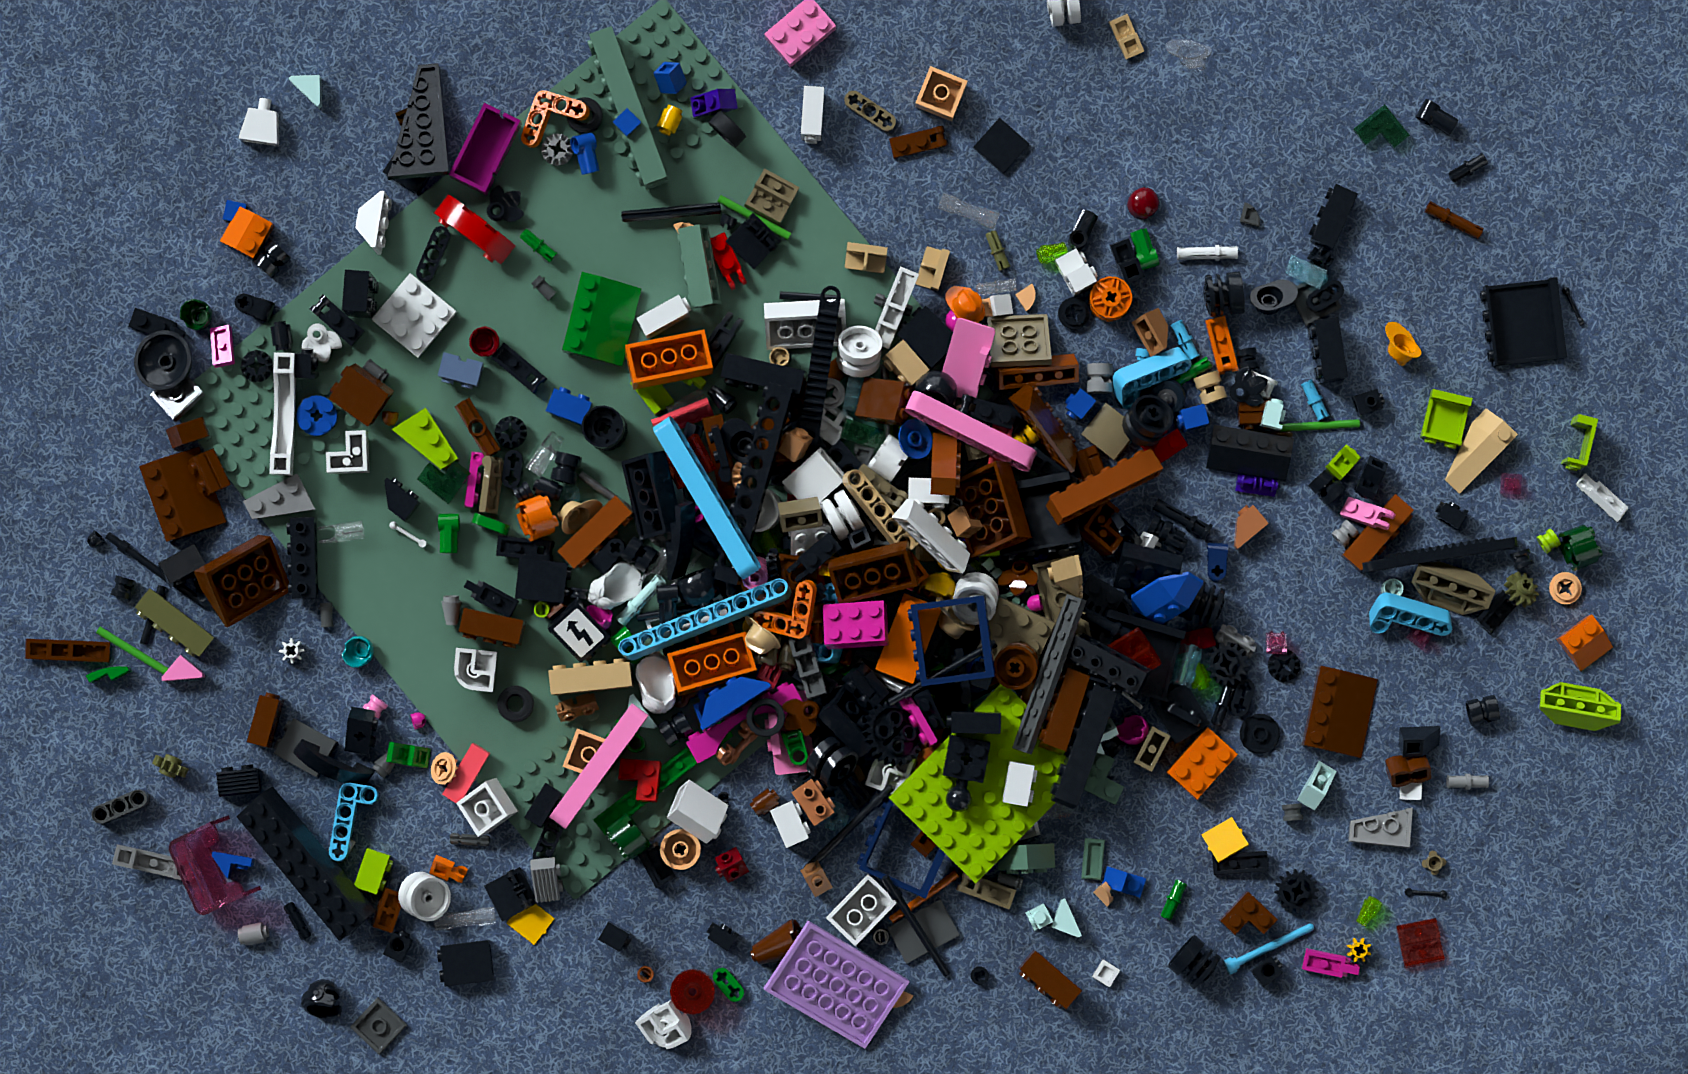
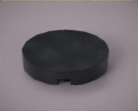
M1254 714L1247 717L1239 730L1243 746L1248 751L1256 754L1271 751L1278 744L1280 738V729L1276 721L1265 714Z

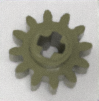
M1519 571L1506 578L1507 582L1504 586L1508 590L1505 591V594L1510 595V601H1516V606L1522 604L1525 608L1536 601V597L1539 594L1534 590L1538 586L1533 584V578L1528 579L1526 573L1521 575Z
M166 754L165 757L155 755L152 762L155 766L160 767L158 772L174 779L176 775L186 777L189 770L181 765V759L170 754Z

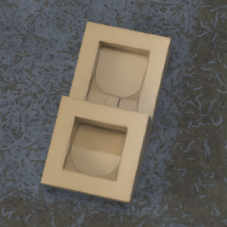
M1128 14L1109 21V25L1125 59L1144 52Z

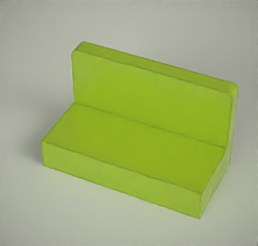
M662 384L635 389L655 416L674 402Z

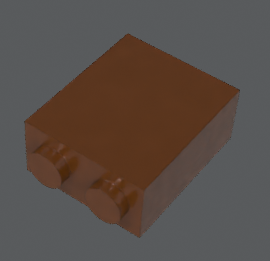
M355 363L343 369L340 374L342 379L339 383L336 382L330 389L332 394L329 399L368 427L375 422L394 393V390Z
M865 377L855 416L865 422L901 426L909 417V414L905 412V408L915 388L903 381Z
M267 692L265 696L259 695L247 738L248 743L268 748L272 747L284 701L279 700V695Z

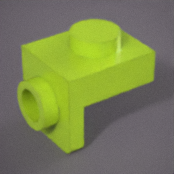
M1345 445L1326 465V468L1336 478L1341 480L1361 457L1353 448Z

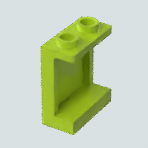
M1432 389L1420 438H1425L1424 442L1429 444H1436V442L1444 443L1446 448L1456 449V446L1460 447L1462 445L1461 440L1468 410L1473 398Z

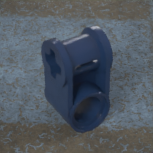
M1207 543V574L1211 581L1220 582L1224 579L1227 572L1228 543ZM1215 567L1222 571L1219 577H1215V573L1211 572L1214 571Z

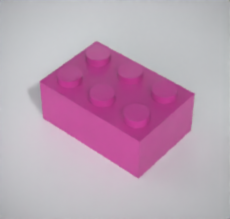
M884 600L823 605L824 645L827 649L889 645L887 605Z

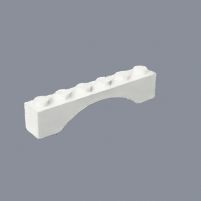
M274 352V423L270 452V474L274 476H293L296 405L295 353Z

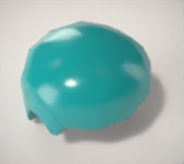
M354 636L345 643L342 658L352 668L362 667L371 661L374 647L371 641L364 636Z

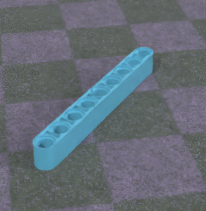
M671 416L667 417L654 426L653 431L736 572L742 579H746L761 569V564L677 422Z
M783 579L772 580L627 637L619 643V651L627 660H636L786 601L791 596V588ZM785 586L784 592L776 593L778 587ZM760 594H766V598L763 601H757ZM747 601L746 607L742 609L738 607L740 602ZM727 608L728 613L725 616H720V611ZM704 616H709L708 622L701 623V619ZM690 623V628L687 631H682L683 625ZM666 631L672 632L670 637L663 638ZM653 638L650 645H644L646 639ZM628 646H634L632 652H625Z

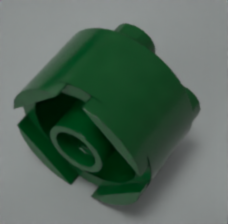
M1580 525L1559 534V537H1562L1560 549L1566 563L1571 562L1574 566L1571 567L1573 571L1597 563L1599 558L1603 556L1600 546L1595 542V532L1591 526Z
M627 813L607 827L605 831L614 846L618 845L617 847L626 861L634 859L651 845L649 840L643 836L641 829Z

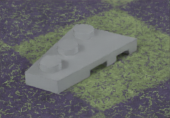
M298 474L243 501L253 520L316 510Z
M1413 807L1350 821L1348 842L1409 848Z

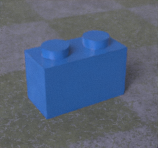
M560 387L559 390L554 388L546 412L581 425L585 414L593 406V403L589 401L590 398L579 394L578 397L571 395V391Z
M1204 404L1182 409L1175 418L1178 429L1182 428L1183 433L1206 427L1209 424Z

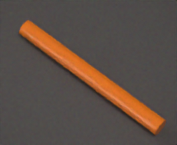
M954 870L930 888L926 899L918 896L907 905L912 911L957 879L959 876ZM899 909L889 919L894 924L905 915Z

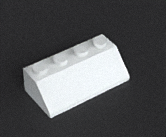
M831 299V300H827V301L833 302V301H835L836 299ZM845 299L840 300L833 346H838L839 336L846 329ZM820 300L764 303L767 350H773L776 347L785 349L813 347Z
M906 499L892 518L947 571L963 574L970 553L966 550L967 546L961 540H955L951 536L953 534L952 531L946 526L942 527L938 523L939 519L934 514H928L924 510L925 506L919 500Z

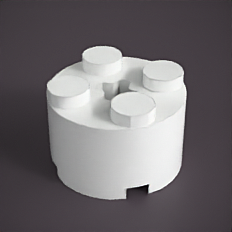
M889 434L868 464V467L886 481L891 482L908 456L902 451L899 440Z

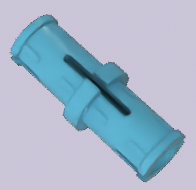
M1179 320L1171 324L1170 326L1178 339L1177 343L1179 346L1181 345L1187 357L1192 360L1200 356L1192 342L1193 337L1192 335L1189 336L1183 321Z
M1311 379L1301 384L1309 400L1307 403L1312 406L1317 420L1319 421L1330 416L1321 400L1323 397L1319 395L1313 380Z

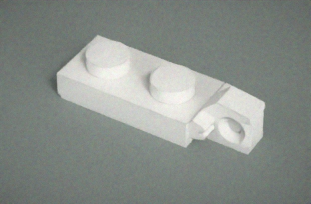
M1586 473L1576 483L1581 491H1584L1594 503L1598 504L1617 522L1628 510V506L1600 481L1595 482Z

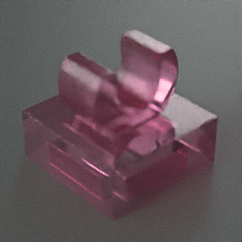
M1501 473L1500 494L1521 495L1522 474Z
M1413 628L1406 636V639L1423 650L1434 634Z
M1273 631L1266 633V654H1286V633L1284 631H1281V633H1273Z

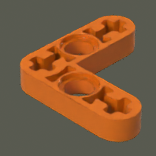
M539 91L533 100L521 134V141L529 148L537 147L542 140L551 113L583 121L590 114L588 105L582 101L549 91ZM547 98L550 101H553L552 105L547 102L542 103L541 99ZM566 101V108L559 111V102ZM572 106L576 109L582 108L583 112L578 114L572 110ZM541 114L542 121L539 124H534V117ZM531 126H533L534 128L538 129V131H536L535 129L532 130V129H531ZM533 135L535 137L534 140L529 141L528 136Z
M805 580L797 585L792 616L763 609L754 614L753 620L770 632L797 639L807 636L811 630L817 593L816 584L811 580ZM807 586V589H809L810 592L806 593V590H803V587ZM800 604L807 606L808 611L806 615L800 613ZM764 615V619H772V622L767 621L763 623V620L760 619V616ZM778 619H783L785 621V629H780L778 627ZM801 625V628L804 629V631L801 632V633H799V632H800L799 629H796V628H792V629H791V627H792V626L796 627V626Z

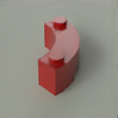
M449 194L434 212L440 218L438 220L440 224L446 228L452 227L484 252L483 257L491 263L495 260L502 264L516 246L499 231L487 224L480 216L473 213Z

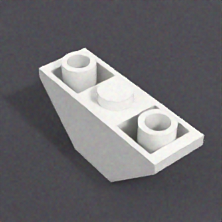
M380 191L358 209L355 227L377 255H381L382 248L385 247V229L389 225L388 210H391L392 201L385 191Z

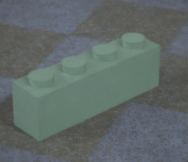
M697 224L678 229L677 239L681 246V261L685 268L684 279L688 285V301L691 308L701 309L722 304L708 225Z

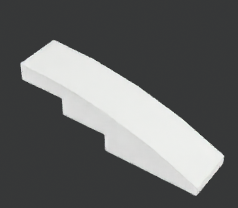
M901 266L875 328V331L882 339V347L887 349L891 346L919 276L918 273Z

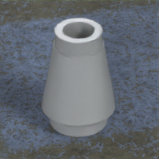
M443 596L441 603L446 625H457L461 607L459 596Z

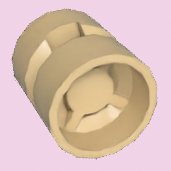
M1218 370L1193 379L1197 390L1201 391L1199 397L1202 404L1208 405L1227 398L1224 386H1220L1222 380ZM1214 386L1215 391L1208 393L1207 389Z

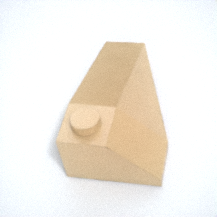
M1485 409L1471 423L1445 481L1460 494L1518 434L1504 420L1488 409Z
M1074 555L1051 562V567L1047 568L1049 579H1053L1054 584L1072 596L1083 598V593L1081 592L1083 591V578L1079 556Z

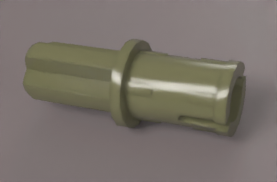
M997 231L988 232L986 238L992 251L990 254H993L998 270L1001 271L1011 267L1004 251L1006 248L1002 246Z

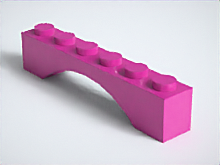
M788 682L776 687L778 691L772 695L770 692H767L759 697V699L768 698L775 700L781 707L786 701L791 699L802 701L793 683L789 685ZM752 701L741 707L743 711L738 714L732 713L724 718L725 721L715 724L704 733L700 734L697 731L688 736L689 741L686 744L697 764L715 755L726 734L734 726L747 719V712L753 704ZM766 705L759 707L754 715L777 712L772 707Z

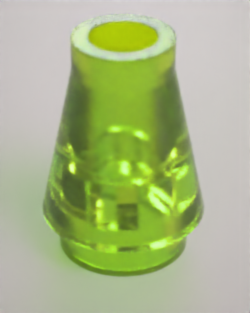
M1064 242L1041 245L1040 248L1036 249V255L1041 264H1049L1067 253V247Z
M1369 895L1367 899H1364L1356 921L1366 927L1382 910L1383 903Z

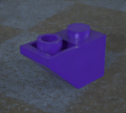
M715 89L690 98L693 117L714 115L718 111L726 113L738 109L735 89Z

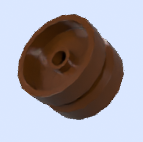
M1009 643L999 651L994 659L995 677L1006 688L1013 690L1023 689L1030 685L1039 673V655L1027 643ZM1018 662L1020 664L1019 668H1015L1014 664Z

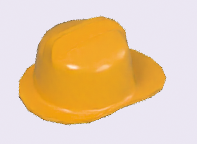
M1397 322L1387 323L1385 331L1390 340L1388 345L1389 355L1400 366L1406 365L1412 358L1420 357L1421 349L1410 332Z

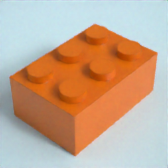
M1206 727L1166 773L1197 800L1238 754L1210 728Z

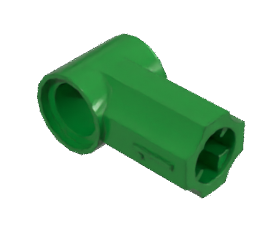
M1147 228L1130 233L1136 252L1135 256L1139 259L1142 270L1159 266L1158 255L1155 248L1152 247Z
M459 514L438 515L440 553H457L458 532L460 529Z

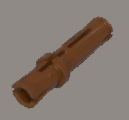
M1429 201L1424 213L1439 219L1441 223L1445 222L1477 240L1483 232V227L1454 214L1449 208L1445 209Z

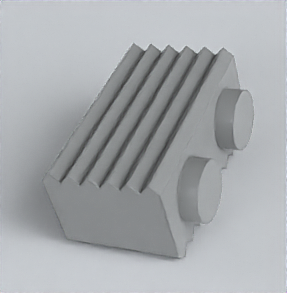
M555 857L530 860L536 902L560 900V892H564L563 881L558 880V876H561L560 864H556Z

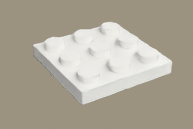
M410 273L374 315L372 320L419 358L457 311Z

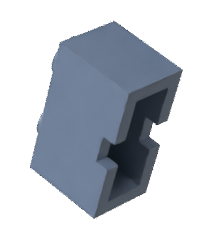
M444 352L438 372V377L442 378L441 382L451 385L454 382L462 383L461 387L473 390V386L478 388L484 363L468 358L466 362H463L459 358L460 356Z

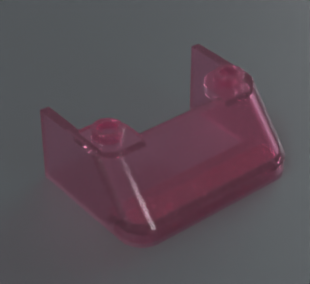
M229 815L192 830L172 840L169 844L170 855L193 907L200 915L209 914L262 890L258 886L244 892L242 885L237 881H231L226 884L218 864L212 857L211 846L215 845L219 840L216 826L229 820Z

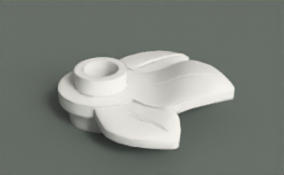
M315 323L309 327L307 337L302 342V348H312L313 352H315V357H318L319 361L326 363L330 358L331 349L342 348V342L336 332L327 331L324 325ZM314 331H319L321 336H314Z

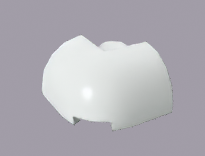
M456 648L454 672L458 682L464 688L470 690L493 692L497 652Z
M877 758L870 768L865 785L882 791L888 784H891L896 790L915 771L917 760L912 759V762L892 767L891 763L885 766L884 760L878 762Z
M672 1000L662 1005L657 1004L635 1022L651 1044L655 1043L661 1047H666V1049L674 1048L688 1041L691 1036V1023L686 1012L681 1014Z

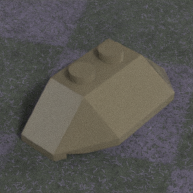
M1441 561L1418 564L1411 581L1424 602L1461 615L1488 609L1495 594V590L1478 574Z

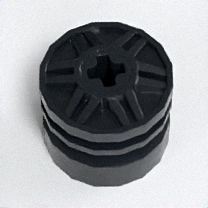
M1240 271L1226 273L1225 282L1221 281L1219 274H1215V283H1213L1211 275H1205L1203 294L1209 317H1215L1216 307L1218 308L1219 316H1223L1225 306H1228L1231 315L1244 314V289Z
M605 405L590 409L585 414L581 424L585 439L595 448L602 451H612L620 447L628 434V427L624 417L614 408ZM605 425L611 427V429L608 430V434L602 431L604 430Z
M1203 581V585L1190 607L1180 613L1178 617L1191 621L1195 614H1198V624L1202 625L1206 617L1208 619L1205 627L1211 629L1221 613L1226 590L1220 588L1216 596L1214 595L1216 586L1213 585L1208 592H1205L1206 582Z
M1193 935L1181 947L1167 966L1177 975L1186 970L1187 974L1184 977L1186 983L1194 977L1190 984L1193 989L1204 983L1211 976L1221 959L1218 954L1209 959L1213 952L1211 948L1203 954L1201 950L1205 943L1196 935Z

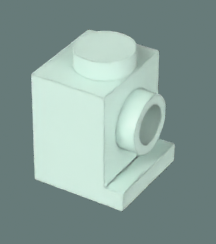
M1272 399L1266 402L1260 426L1278 431L1282 429L1283 425H1280L1279 421L1283 422L1286 410H1282L1284 401Z
M1044 903L1025 912L1034 931L1053 922Z

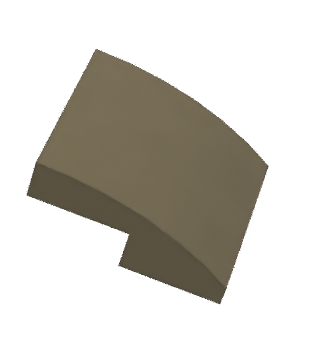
M764 168L744 207L780 225L800 187Z
M1107 403L1104 404L1081 433L1082 436L1096 445L1114 461L1131 441L1124 433L1122 427L1124 416Z

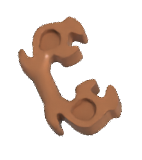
M747 719L740 725L742 730L738 731L743 737L740 743L735 748L730 744H726L725 749L720 747L716 752L715 756L722 765L726 766L729 763L733 765L749 743L759 736L750 730Z

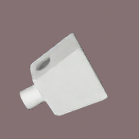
M260 98L258 109L248 108L239 134L241 141L279 147V114L275 111H270L272 100Z

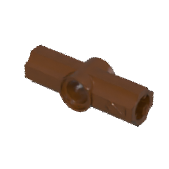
M468 398L458 403L455 408L484 457L493 456L501 450L471 399ZM481 423L483 430L480 433H474L472 430L474 424Z

